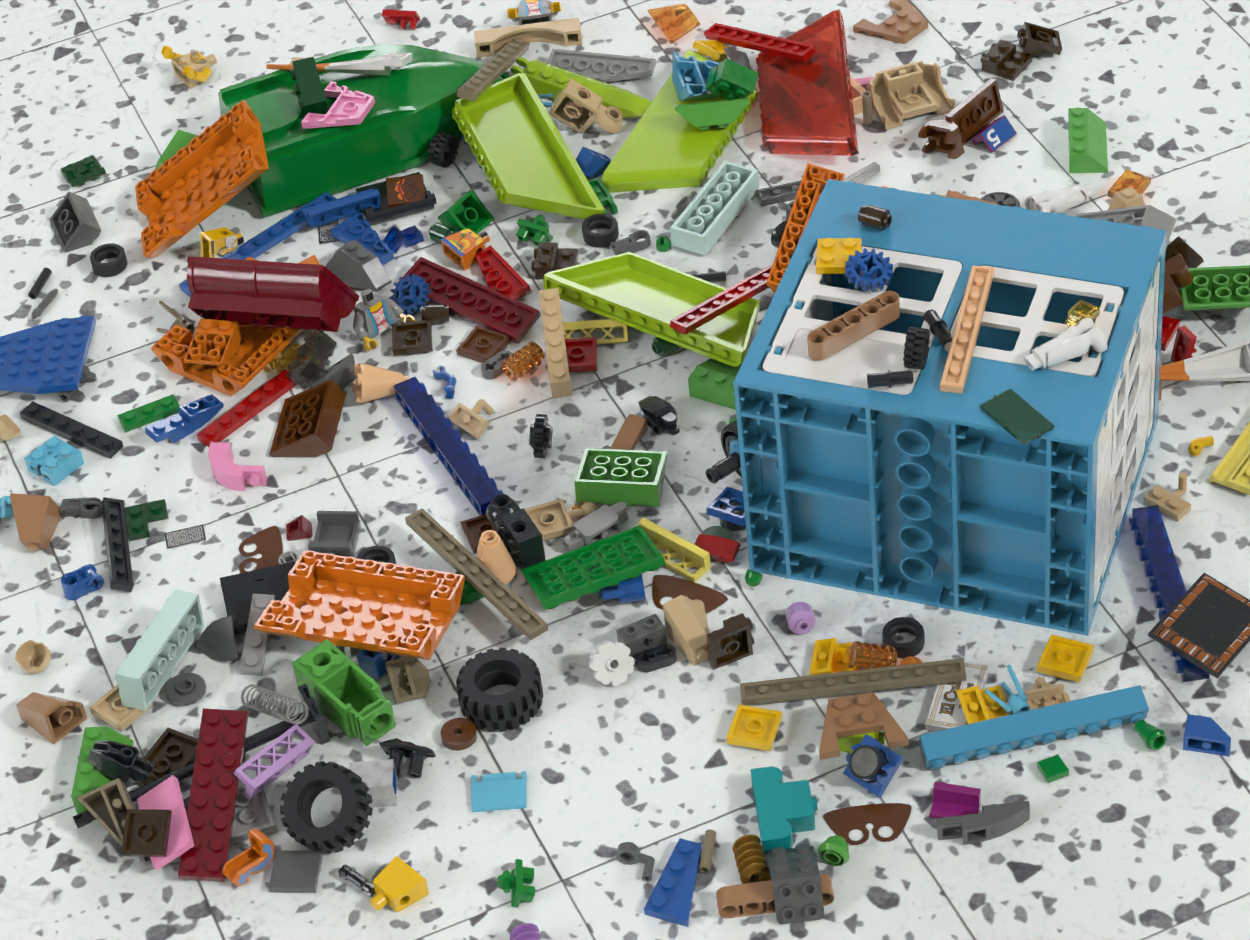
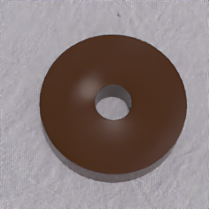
M454 718L447 721L442 726L440 732L443 745L455 751L471 747L477 739L475 724L466 718Z

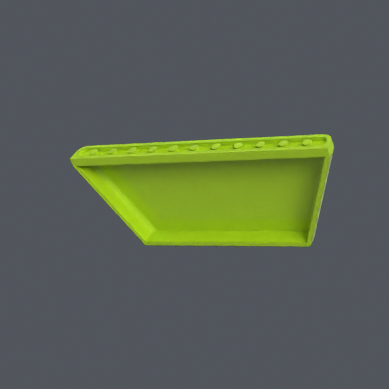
M687 50L683 56L685 58L694 56L696 60L702 62L709 60L692 50ZM671 73L604 171L602 183L609 193L700 186L707 179L711 168H714L718 157H721L724 148L729 145L731 137L736 134L737 128L743 123L744 117L750 112L753 103L758 100L759 94L756 91V87L754 92L746 97L749 98V104L737 119L729 124V127L718 128V125H711L710 129L699 130V127L693 126L676 112L674 105L727 99L719 96L701 101H680Z
M518 73L492 84L474 102L463 98L456 100L455 107L452 109V117L456 120L459 130L465 136V141L471 147V151L476 156L478 164L481 165L485 177L488 178L491 188L494 189L498 200L502 204L583 220L594 214H604L605 209L525 73Z
M631 252L546 273L543 279L544 289L558 288L561 300L733 367L739 366L745 359L760 307V301L750 298L688 334H681L670 328V320L721 293L726 288Z

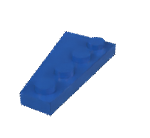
M360 211L331 229L333 237L344 244L355 240L376 255L382 265L394 259L391 249L378 237V233L370 227L369 222L364 220Z
M679 838L644 907V915L689 927V916L692 910L693 893L695 892L696 876L702 852L700 843Z

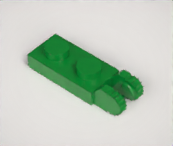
M600 178L589 180L588 182L603 208L609 206L612 214H617L618 210L613 197Z

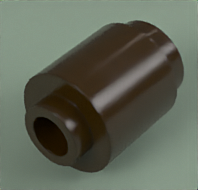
M869 204L867 206L863 205L860 208L858 221L864 226L883 231L886 227L890 226L892 216L888 209Z
M444 304L425 305V309H421L422 320H431L432 324H445V322H449V306H444Z

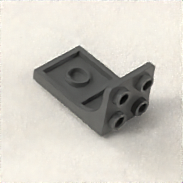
M801 844L795 848L785 849L777 847L771 851H766L777 922L779 924H790L823 919L825 914L821 878L814 847Z

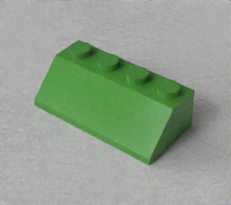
M1068 108L1069 173H1108L1106 122L1088 108Z
M107 726L85 727L71 794L77 814L88 811L77 797L115 780L98 771L89 762V753L93 749L94 743L96 741L111 740L133 746L134 742L132 739Z

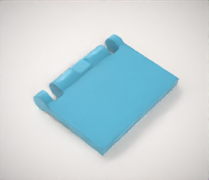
M521 771L522 779H517L516 772L482 774V782H477V776L472 775V812L527 808L526 771Z

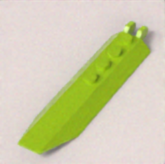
M518 57L516 63L519 66L512 65L510 68L513 74L525 73L537 94H553L554 96L550 98L554 100L571 78L602 97V105L605 107H617L622 112V118L642 117L652 101L628 90L538 60L529 62L525 58Z

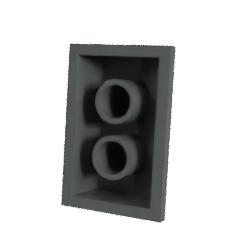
M71 192L66 194L49 219L63 252L66 253L92 245L101 232V228L88 200Z

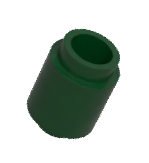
M435 223L429 229L430 239L442 244L441 239L457 233L454 228L441 223Z
M658 337L654 338L651 344L653 352L660 357L672 353L681 347Z

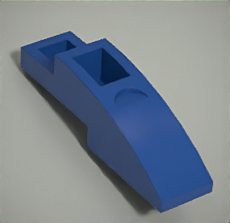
M213 394L207 395L180 406L179 414L145 426V433L156 443L165 439H170L174 443L204 426L223 408L224 403Z

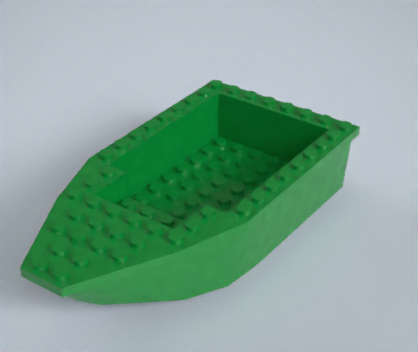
M414 45L354 47L315 58L316 64L365 59L393 52L412 53V61L399 70H392L390 76L318 72L323 91L330 81H333L339 87L344 85L350 91L355 92L357 90L374 97V106L362 123L357 125L302 128L301 122L306 115L304 109H300L298 102L300 96L296 95L294 87L296 83L295 80H292L290 70H278L219 89L218 96L221 116L229 112L234 105L244 100L261 123L269 169L250 183L247 188L262 216H271L275 213L307 204L325 192L331 195L343 192L344 190L419 166L428 161V154L430 153L428 148L431 147L429 144L433 142L432 138L435 137V134H439V132L457 137L458 141H461L463 133L459 130L456 120L452 117V109L455 107V102L460 99V97H457V92L485 64L473 58ZM505 72L493 84L508 78L509 76ZM325 97L328 111L337 98Z

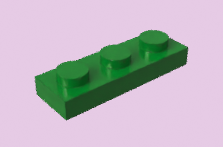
M174 394L117 416L126 433L179 413L180 405Z

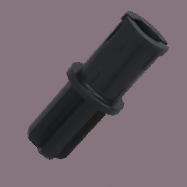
M930 309L926 311L923 318L928 323L930 332L936 335L941 344L946 345L947 342H951L952 337L947 329L946 322L940 319L936 310Z
M888 370L885 373H867L868 388L881 386L892 388L893 385L912 384L914 381L911 370L890 372Z

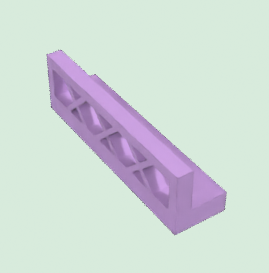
M298 725L291 727L235 770L234 774L246 785L243 795L248 800H251L309 755L315 741ZM295 733L303 741L300 743L290 742V736ZM275 747H286V754H276ZM260 759H271V765H260ZM256 770V777L251 780L244 771Z

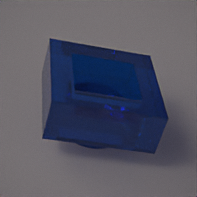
M415 225L398 232L399 238L406 248L424 241L423 235Z
M392 227L383 241L396 254L406 238L398 228Z

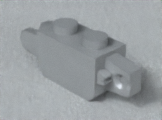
M621 501L610 507L605 504L584 518L579 519L572 524L573 531L563 538V545L572 551L620 533V525L629 519L627 512H625L627 511L626 503Z

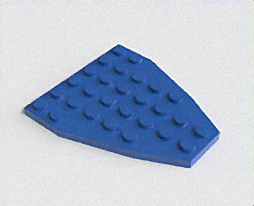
M95 316L62 318L0 336V390L33 394L78 390L96 325Z

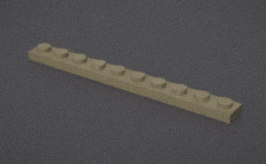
M513 38L458 89L457 97L474 102L516 62L518 57H521L529 50L530 43L525 42L522 38Z
M423 508L405 518L406 524L460 575H465V580L527 638L533 640L548 630V624Z
M964 658L740 683L742 705H755L967 680Z

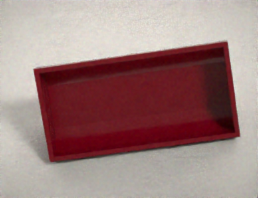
M188 256L187 283L191 292L188 308L202 319L238 321L239 325L338 332L341 318L349 316L356 305V301L359 300V295L324 265Z

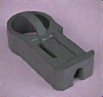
M645 230L636 231L625 239L614 243L613 241L611 242L615 255L627 252L635 253L651 245L650 235ZM645 238L644 241L636 242L639 239Z
M96 497L63 499L60 506L62 519L82 516V519L98 518L102 515V501ZM92 506H99L94 510H87Z

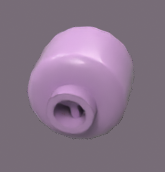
M796 602L786 610L787 624L793 633L806 634L814 628L816 618L812 607L808 603Z

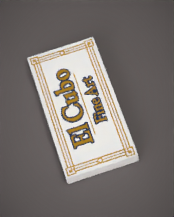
M964 661L967 681L937 684L925 723V729L941 731L968 725L956 691L977 685L980 690L984 689L990 665Z

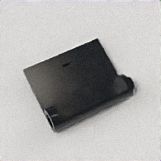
M416 172L409 175H418L420 174V172ZM386 181L355 189L356 193L368 189H377L380 193L381 207L373 209L372 206L364 207V215L370 225L434 209V204H437L435 194H431L429 190L427 191L425 184V199L388 208Z
M295 561L220 578L227 617L232 616L234 634L247 631L253 594L274 595L275 601H282L289 590L288 574L295 565Z

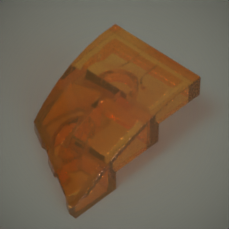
M685 3L647 10L670 44L701 25Z

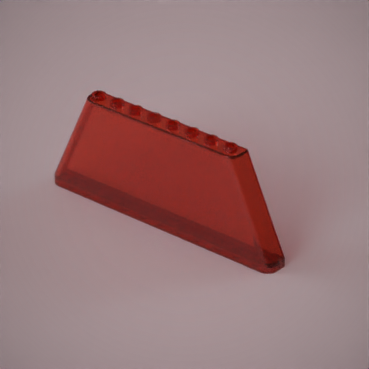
M837 9L785 38L814 45L816 52L809 60L803 62L769 53H758L756 63L758 67L757 73H759V80L757 82L760 91H758L761 101L759 106L762 112L760 113V118L763 124L761 125V130L764 135L762 136V142L764 147H768L770 154L839 156L859 154L844 19L841 10Z

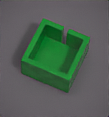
M726 58L710 70L705 89L710 91L711 94L721 96L727 100L746 98L754 92L759 73Z

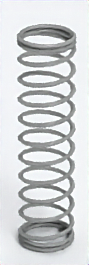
M251 684L246 686L241 693V702L245 707L291 724H301L308 716L306 703L269 689ZM250 687H252V688L248 691V693H247V696H246V702H247V704H246L245 701H244V694H245V692H246L247 689H249ZM254 688H257L256 690H254V692H253L252 695H251V699H250V700H251V705H250L249 702H248L249 693H250V691L253 690ZM259 690L255 698V705H253V695ZM296 703H298V713L294 718L290 719V717H292V715L295 713ZM300 703H301L302 706H303L302 716H301L299 719H297L296 721H292V720L296 719L297 716L299 715L300 710H301V705H300ZM292 705H294V710L292 714L289 716Z

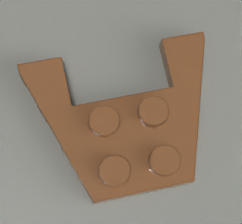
M890 0L889 7L897 10L894 15L885 19L879 25L863 18L853 25V32L860 33V31L867 32L868 36L880 35L885 40L905 44L927 29L928 21L908 0Z
M874 692L828 699L819 748V758L822 760L840 757L837 738L884 731L888 748L908 746V737Z

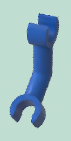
M439 365L440 372L433 370V377L437 380L443 379L448 382L444 387V391H446L445 398L453 399L457 380L446 372L444 366Z

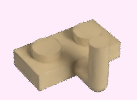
M479 399L472 410L458 402L447 419L471 436L479 439L490 423L478 414L483 409L488 415H491L494 409L484 399Z
M1185 472L1179 473L1178 489L1173 493L1156 485L1144 496V503L1178 522L1191 511V504L1181 498L1187 491V474Z

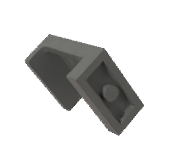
M317 511L318 525L314 541H309L308 550L344 557H354L361 527L358 512Z

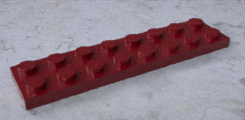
M420 257L406 272L410 276L416 274L422 277L429 284L427 289L431 293L427 295L430 299L428 302L435 305L444 304V306H449L450 312L489 330L505 334L510 337V340L517 343L541 317L539 310L423 257Z
M203 708L187 810L194 847L183 853L180 857L179 879L225 882L226 877L222 870L229 857L239 778L234 772L242 765L249 716L248 711Z

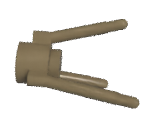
M159 301V304L177 319L174 326L179 325L191 330V334H193L195 330L193 323L186 320L174 308L171 309L164 302ZM162 328L156 329L158 332L167 333L169 331L167 329Z

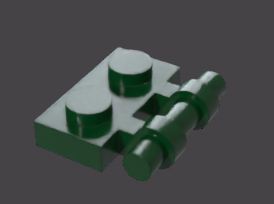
M94 155L60 168L61 174L72 187L82 186L85 182L91 179H99L101 175L106 174L104 167H101V164Z

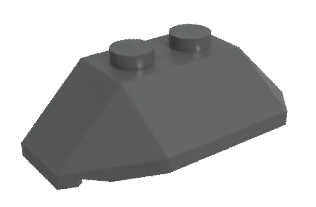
M355 240L348 242L330 254L325 266L349 287L371 289L377 292L392 283L378 257Z

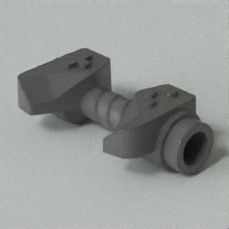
M84 365L80 384L89 380H97L96 374L90 372V369ZM80 390L63 391L58 396L64 402L69 400L82 402L84 393Z

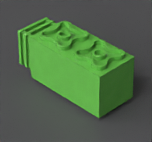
M328 639L292 662L297 686L306 684L310 697L313 696L316 701L317 708L349 738L359 737V740L361 742L364 741V744L368 746L396 727L392 704L385 696H382L380 685Z

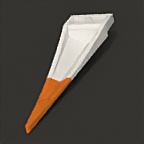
M393 52L359 60L316 64L318 72L390 76L392 70H399L412 61V53ZM266 64V69L290 70L293 69V65Z
M1250 339L1209 353L1160 366V381H1250Z

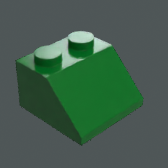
M472 190L459 197L437 217L443 225L454 228L456 232L470 229L475 234L480 233L495 219Z

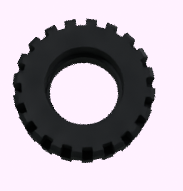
M499 648V650L488 649L485 653L480 652L476 654L474 659L470 658L465 663L466 666H462L456 679V689L461 712L466 719L471 720L476 727L482 730L487 728V731L491 732L495 730L505 732L507 731L506 729H517L520 724L525 725L528 723L530 717L533 718L538 713V709H540L543 703V688L539 668L535 661L523 652L519 653L518 650L512 648L511 650H506V648ZM497 685L515 686L514 689L504 694L491 695L484 693L489 688Z
M319 761L315 763V766L309 764L304 766L303 772L297 771L293 775L295 779L292 782L288 781L286 784L287 792L282 793L281 796L284 804L280 805V813L285 816L282 817L281 821L283 826L287 827L286 832L299 844L322 853L330 854L332 851L337 853L343 851V846L348 848L355 844L353 840L355 838L360 840L364 835L362 830L364 827L368 828L370 821L367 820L368 815L372 816L373 808L369 807V804L373 801L372 796L367 793L369 791L367 784L362 781L358 774L330 761L328 763ZM336 787L342 796L341 810L332 823L318 828L314 826L311 818L313 802L324 790Z

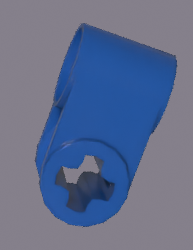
M84 565L61 577L64 596L67 600H77L84 595L99 590L103 586L104 579L96 573L97 570L94 565Z

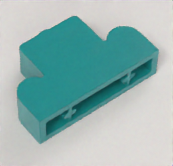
M777 767L750 769L764 855H767L766 851H771L777 847L792 848L793 833L815 830L814 811H818L816 797L811 796L809 781L800 780L783 783V773Z

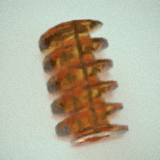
M531 341L515 351V353L509 355V357L503 359L501 366L505 375L512 382H516L517 377L522 378L524 374H528L530 370L540 366L542 363L541 359H545V354L536 342Z
M854 641L847 653V667L849 669H852L854 666L857 670L862 669V667L863 669L896 666L897 652L890 645L885 646L883 644L877 645L876 643L869 644L868 642Z

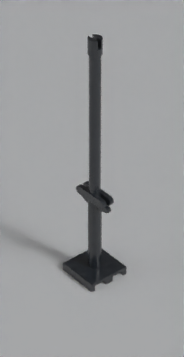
M307 685L299 686L298 691L301 701L306 703L308 707V716L298 726L301 728L311 723L323 745L330 741L322 712L319 713L313 696L310 697ZM299 713L297 718L292 721H296L297 719H299L302 716V713ZM282 721L245 738L242 762L245 761L246 752L277 739L295 724ZM195 762L128 792L132 802L137 801L139 797L172 775L178 779V782L193 776ZM87 810L73 816L77 829L96 820Z

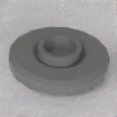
M692 191L679 201L671 218L675 219L687 208L697 195L696 191Z
M183 673L175 676L168 682L165 693L167 699L172 704L187 706L196 703L206 693V683L198 674Z

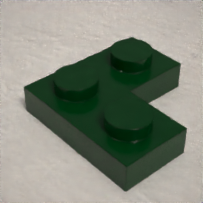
M165 499L124 507L129 541L149 538L148 523L169 519Z

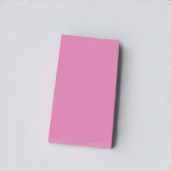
M172 775L137 799L139 809L172 811L166 857H151L152 866L157 870L194 847L179 782Z

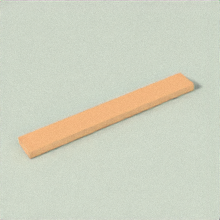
M972 265L940 382V391L963 394L994 277L993 267Z

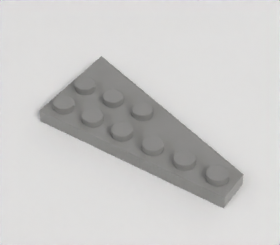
M552 49L547 64L605 83L651 77L656 66V59Z
M242 786L238 788L230 845L248 840V831L253 829L260 830L264 834L277 831L264 789L251 800H248L243 795L245 788ZM181 855L166 865L180 861ZM139 857L143 872L155 869L152 866L151 857Z

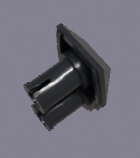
M398 738L379 742L385 754L389 755V759L394 760L397 776L400 775L403 757L411 758L407 774L414 778H421L424 759L436 757L432 749L415 745L412 742L402 741Z

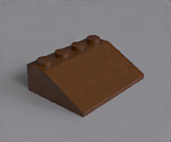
M332 379L285 399L269 453L271 457H317L327 454L332 450L346 394Z

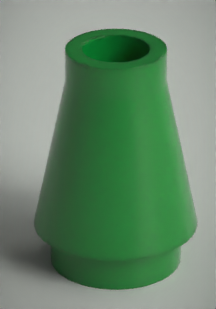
M1139 720L1134 725V730L1149 749L1159 750L1165 745L1167 738L1162 729L1144 720Z

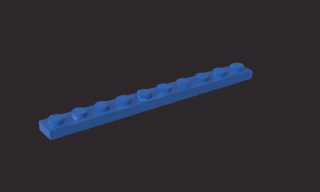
M328 192L323 193L221 258L245 260L247 257L257 258L308 225L302 214V209L337 198ZM186 279L179 284L182 292L191 297Z

